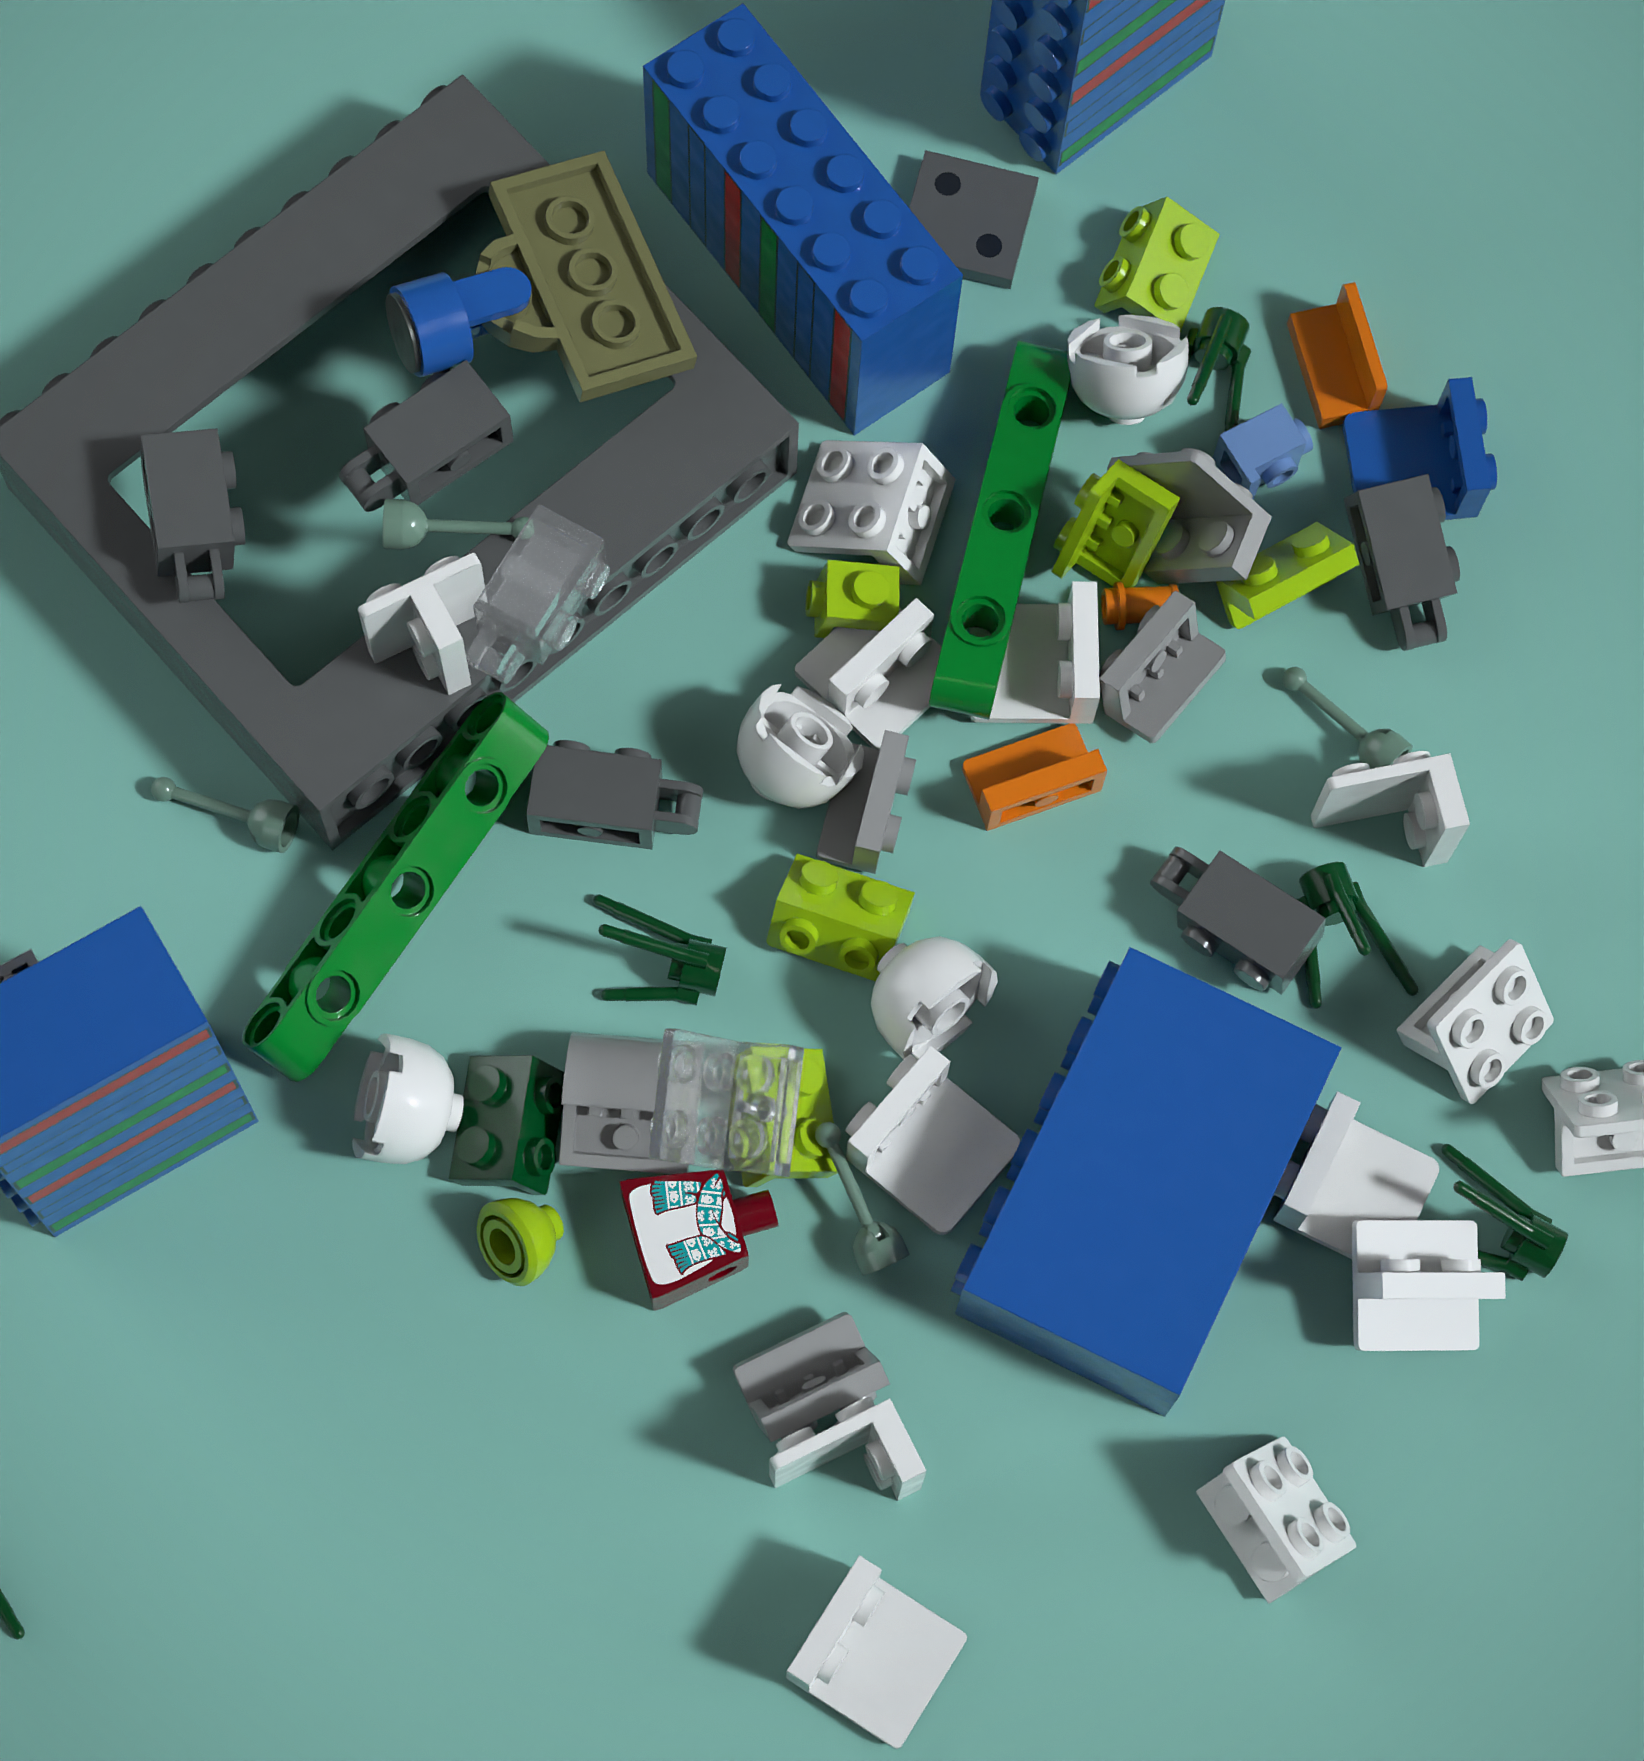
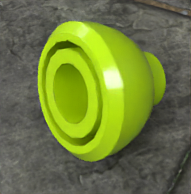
M519 1198L498 1199L485 1204L480 1210L477 1220L478 1244L487 1264L500 1278L520 1287L526 1286L539 1278L548 1268L556 1250V1241L561 1239L564 1233L562 1220L553 1207L547 1204L538 1207L533 1202Z

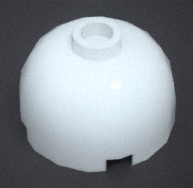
M1119 315V326L1100 329V318L1088 321L1075 328L1067 339V359L1072 387L1081 402L1096 413L1109 417L1112 422L1121 425L1140 423L1145 417L1152 416L1170 405L1185 382L1189 345L1187 336L1180 340V328L1156 317Z
M781 684L771 685L757 698L741 722L736 749L741 768L756 793L767 800L798 809L827 803L846 787L862 769L864 759L862 744L854 751L853 745L847 737L853 729L852 725L826 699L809 689L799 686L791 694L777 692Z
M939 936L921 939L909 946L905 943H900L883 956L877 967L881 974L875 982L871 999V1008L877 1029L886 1042L903 1059L909 1054H913L919 1059L930 1045L940 1052L962 1035L973 1023L965 1013L977 999L984 1007L987 1005L998 983L997 972L979 954L965 944Z
M381 1034L378 1041L385 1047L384 1053L370 1052L359 1086L354 1121H366L365 1140L352 1138L355 1157L380 1163L408 1164L422 1160L433 1152L441 1143L445 1131L455 1132L457 1130L463 1112V1096L454 1093L453 1074L445 1058L431 1046L410 1038Z

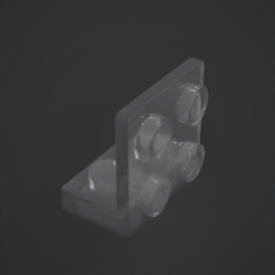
M666 1028L663 1033L662 1049L658 1058L659 1074L654 1115L650 1124V1158L728 1172L790 1177L804 1048L788 1044L734 1041L681 1029Z

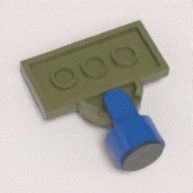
M605 150L490 182L488 195L506 236L493 240L482 251L476 274L452 281L447 273H437L392 286L390 293L386 297L388 324L398 355L405 368L419 378L454 368L465 360L471 363L474 354L473 339L486 334H491L509 347L532 353L557 350L580 403L694 369L697 360V354Z

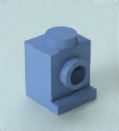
M1281 403L1220 434L1213 459L1217 468L1231 481L1248 489L1254 500L1259 486L1266 484L1268 488H1273L1294 476L1298 471L1302 455L1313 450V442L1303 422L1297 418L1292 420Z

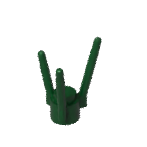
M1212 307L1205 312L1199 328H1190L1187 334L1189 342L1188 361L1195 353V358L1200 363L1188 394L1187 402L1192 406L1199 402L1212 370H1225L1231 365L1224 432L1238 425L1244 371L1251 354V349L1244 342L1250 328L1246 318L1238 312L1224 307Z
M1331 862L1320 865L1303 874L1299 878V884L1304 896L1297 900L1326 918L1325 926L1344 922L1359 953L1366 956L1371 952V947L1356 916L1357 914L1405 991L1411 996L1418 993L1417 984L1367 905L1359 883L1352 882L1346 864L1343 862ZM1316 945L1304 963L1309 1003L1314 1009L1320 1008L1322 1005Z
M600 894L594 896L593 903L597 907L676 942L674 945L626 929L623 930L607 924L601 925L599 927V934L603 937L672 958L667 979L679 981L678 987L604 989L601 992V998L604 1001H680L697 1005L700 993L710 996L716 995L727 947L711 944L712 939L690 934Z
M1443 1145L1441 1152L1445 1157L1512 1210H1508L1462 1181L1455 1182L1453 1188L1456 1193L1508 1226L1500 1247L1510 1253L1509 1256L1504 1257L1478 1250V1259H1481V1266L1503 1271L1520 1281L1524 1280L1529 1271L1545 1278L1557 1263L1567 1242L1568 1233L1552 1225L1551 1218L1532 1209L1452 1145Z

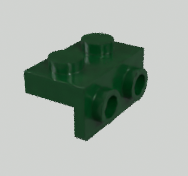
M533 1055L470 1056L463 1093V1112L457 1128L448 1179L462 1186H515L532 1195H546L550 1176L556 1164L555 1146L561 1111L563 1110L564 1072Z

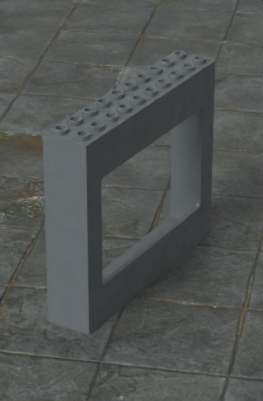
M463 74L448 86L440 85L434 88L424 98L421 106L402 121L395 120L384 126L377 134L374 142L356 156H346L338 161L330 170L328 177L309 192L301 191L292 196L283 206L281 213L263 227H254L246 231L237 240L234 249L214 264L207 263L196 269L189 277L186 285L167 300L161 299L150 304L142 312L137 323L118 337L111 336L99 343L91 353L90 358L70 374L62 373L53 378L45 386L41 396L21 411H11L0 419V472L8 489L289 803L298 806L300 815L332 851L425 775L432 763L441 755L480 701L494 692H503L515 703L797 473L799 423L666 286L697 354L694 369L667 376L675 385L672 390L506 521L514 522L519 517L532 519L536 525V533L531 540L521 542L515 539L513 535L490 534L464 555L475 553L482 566L488 602V610L456 626L463 638L471 685L448 695L438 676L431 680L426 678L412 647L381 662L374 663L368 651L364 635L300 686H293L214 599L179 603L174 575L157 577L150 528L110 485L113 477L141 457V435L170 433L176 430L481 193L489 192L490 182L550 165Z

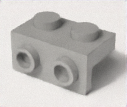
M1175 590L1161 607L1159 605L1153 606L1140 622L1134 639L1124 650L1118 649L1107 658L1100 671L1099 681L1105 714L1149 743H1156L1226 661L1225 649L1198 632L1194 601Z
M885 730L880 750L862 746L864 751L862 769L846 787L829 801L816 852L818 860L875 874L881 851L894 852L902 817L892 815L891 810L896 793L908 796L916 759L905 757L909 740L908 735ZM852 743L855 751L860 745Z
M847 1312L833 1316L733 1366V1373L754 1420L771 1442L779 1438L784 1439L807 1427H812L814 1430L818 1426L816 1420L838 1409L842 1410L862 1399L871 1397L872 1400H875L877 1397L875 1391L890 1384L880 1360L865 1347L853 1317Z

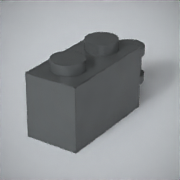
M465 360L452 370L448 369L432 374L422 384L420 391L402 403L392 402L378 410L371 418L369 425L363 428L368 449L350 460L341 469L339 478L366 512L382 507L385 499H393L399 494L404 499L419 505L512 443L514 440L510 414L468 361ZM381 469L386 476L375 483L370 475Z
M218 428L141 435V469L157 577L174 575L179 603L224 599L222 570L233 569L235 546L245 545L241 507L230 508L227 489H236V471L232 451L221 452ZM200 572H209V573H210V574L187 576V574H190V573H200Z
M1426 474L1359 490L1345 497V507L1372 616L1390 612L1396 638L1403 651L1446 641L1447 626L1440 599L1457 593L1455 582H1458L1460 579V566L1454 549L1451 546L1446 547L1440 523L1445 521L1446 512L1439 489L1431 487L1429 475ZM1422 604L1426 621L1412 624L1408 607Z
M558 740L553 743V746L547 745L543 754L534 765L526 814L529 834L653 850L655 831L680 835H691L698 832L703 788L690 782L663 779L662 760L653 759L648 752L640 749L619 748L615 750V753L590 751L589 746L581 742ZM660 799L676 801L675 813L658 811Z
M1175 846L1150 881V885L1158 893L1179 906L1177 909L1178 928L1183 930L1181 938L1189 946L1205 956L1212 957L1217 952L1235 964L1234 973L1242 981L1259 991H1265L1267 986L1282 995L1324 935L1326 918L1221 850H1219L1212 862L1207 864L1187 850ZM1187 873L1199 879L1190 892L1179 886Z

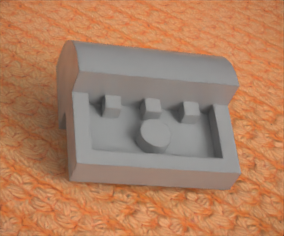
M572 1032L567 1050L563 1081V1118L559 1165L666 1174L688 1173L699 1042Z

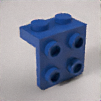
M1472 377L1448 379L1437 405L1360 411L1348 414L1342 428L1353 493L1428 474L1431 487H1437L1443 497L1446 512L1445 520L1478 517L1490 491L1496 488L1497 466L1494 455L1492 453L1485 454L1482 435L1487 431V409L1484 399L1475 397Z

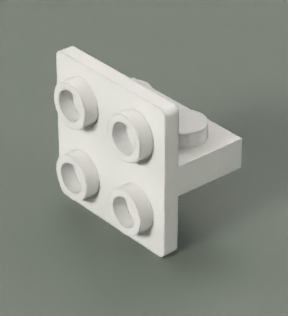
M475 553L468 554L462 558L458 556L443 558L432 564L426 570L424 576L403 586L394 583L381 587L368 597L365 604L358 608L368 651L374 663L381 662L412 647L426 678L431 680L438 676L448 695L471 685L463 638L456 626L488 610L482 566Z
M915 598L904 610L899 608V614L881 631L836 627L796 664L795 676L812 692L826 699L848 719L853 727L852 730L870 747L880 750L885 730L902 734L930 707V694L942 648L931 637L934 614Z
M1509 939L1495 953L1480 945L1396 1030L1404 1046L1448 1070L1461 1099L1474 1104L1489 1088L1495 1086L1501 1080L1504 1073L1531 1045L1537 1043L1543 1037L1546 1030L1552 1025L1554 1018L1522 944Z
M1644 1060L1627 1062L1621 1069L1597 1071L1588 1067H1572L1563 1070L1558 1076L1542 1078V1092L1554 1107L1555 1167L1562 1177L1644 1168Z
M1356 1220L1352 1224L1353 1344L1356 1350L1441 1351L1478 1349L1479 1299H1506L1505 1272H1481V1259H1478L1477 1224L1474 1221Z
M1284 1436L1232 1462L1223 1469V1473L1195 1491L1268 1604L1356 1548V1543L1350 1535V1526L1347 1518L1335 1504L1327 1500L1313 1479V1470L1306 1456L1298 1448L1292 1446Z

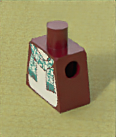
M724 1170L634 1178L619 1182L623 1205L654 1311L663 1309L747 1268L749 1255L744 1236L779 1227L769 1190L732 1199Z

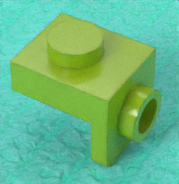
M827 560L817 580L809 581L806 591L805 612L807 617L815 618L814 636L816 638H825L831 633L833 627L881 631L899 614L900 566Z

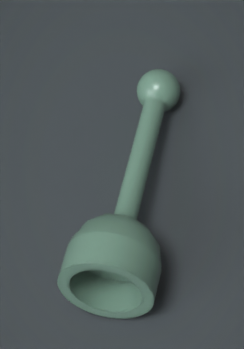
M385 499L383 509L384 549H409L418 545L428 532L513 535L518 541L526 542L534 537L536 525L528 517H519L514 522L427 519L424 511L410 500Z
M1290 667L1284 672L1282 680L1287 689L1291 691L1299 690L1360 741L1358 748L1360 763L1369 764L1370 769L1393 765V761L1396 758L1412 751L1413 745L1391 729H1376L1368 733L1307 682V676L1303 669Z
M168 777L157 778L151 786L152 795L158 801L166 802L175 799L247 822L251 837L257 844L279 853H284L290 847L297 831L300 816L298 806L281 800L268 799L257 803L253 809L247 810L176 787L173 780Z
M831 1122L819 1125L815 1132L816 1141L819 1145L828 1149L861 1223V1229L856 1234L853 1243V1251L862 1275L878 1271L910 1255L902 1236L895 1227L887 1223L873 1221L839 1145L841 1138L839 1127Z

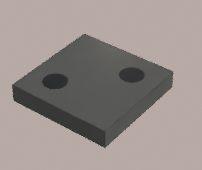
M925 150L909 209L963 274V278L1011 289L1039 177Z

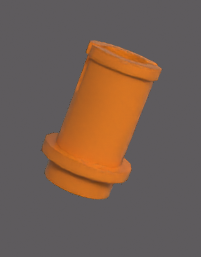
M1121 581L1115 582L1113 588L1102 589L1101 614L1104 625H1114L1117 631L1124 630L1126 624H1138L1153 606L1159 605L1161 607L1175 590L1179 592L1176 584L1158 587H1124Z

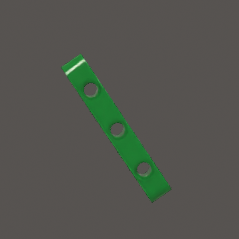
M1019 340L1017 342L929 700V706L987 720L990 719L1071 382L1067 351ZM1031 420L1033 422H1036L1039 426L1028 427L1021 424L1019 421ZM1006 522L1013 525L1016 529L1010 531L1001 530L993 524ZM981 627L986 629L991 635L976 637L969 634L965 629Z
M494 692L488 695L472 710L444 751L432 763L287 964L283 974L247 1023L242 1036L243 1045L289 1080L299 1082L306 1079L322 1063L344 1030L364 1007L505 810L511 797L547 747L549 740L548 731L503 692ZM475 772L476 783L472 791L466 795V782L469 776ZM403 874V885L400 891L392 897L391 887L395 879ZM329 977L330 984L326 994L321 999L316 1000V993L320 983Z

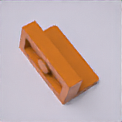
M1356 283L1342 284L1336 304L1290 313L1287 327L1319 429L1342 425L1346 416L1350 413L1379 410L1388 386Z
M1069 723L966 759L962 765L963 774L987 831L1102 791L1107 774V768L1099 749L1087 751L1078 727L1074 723Z

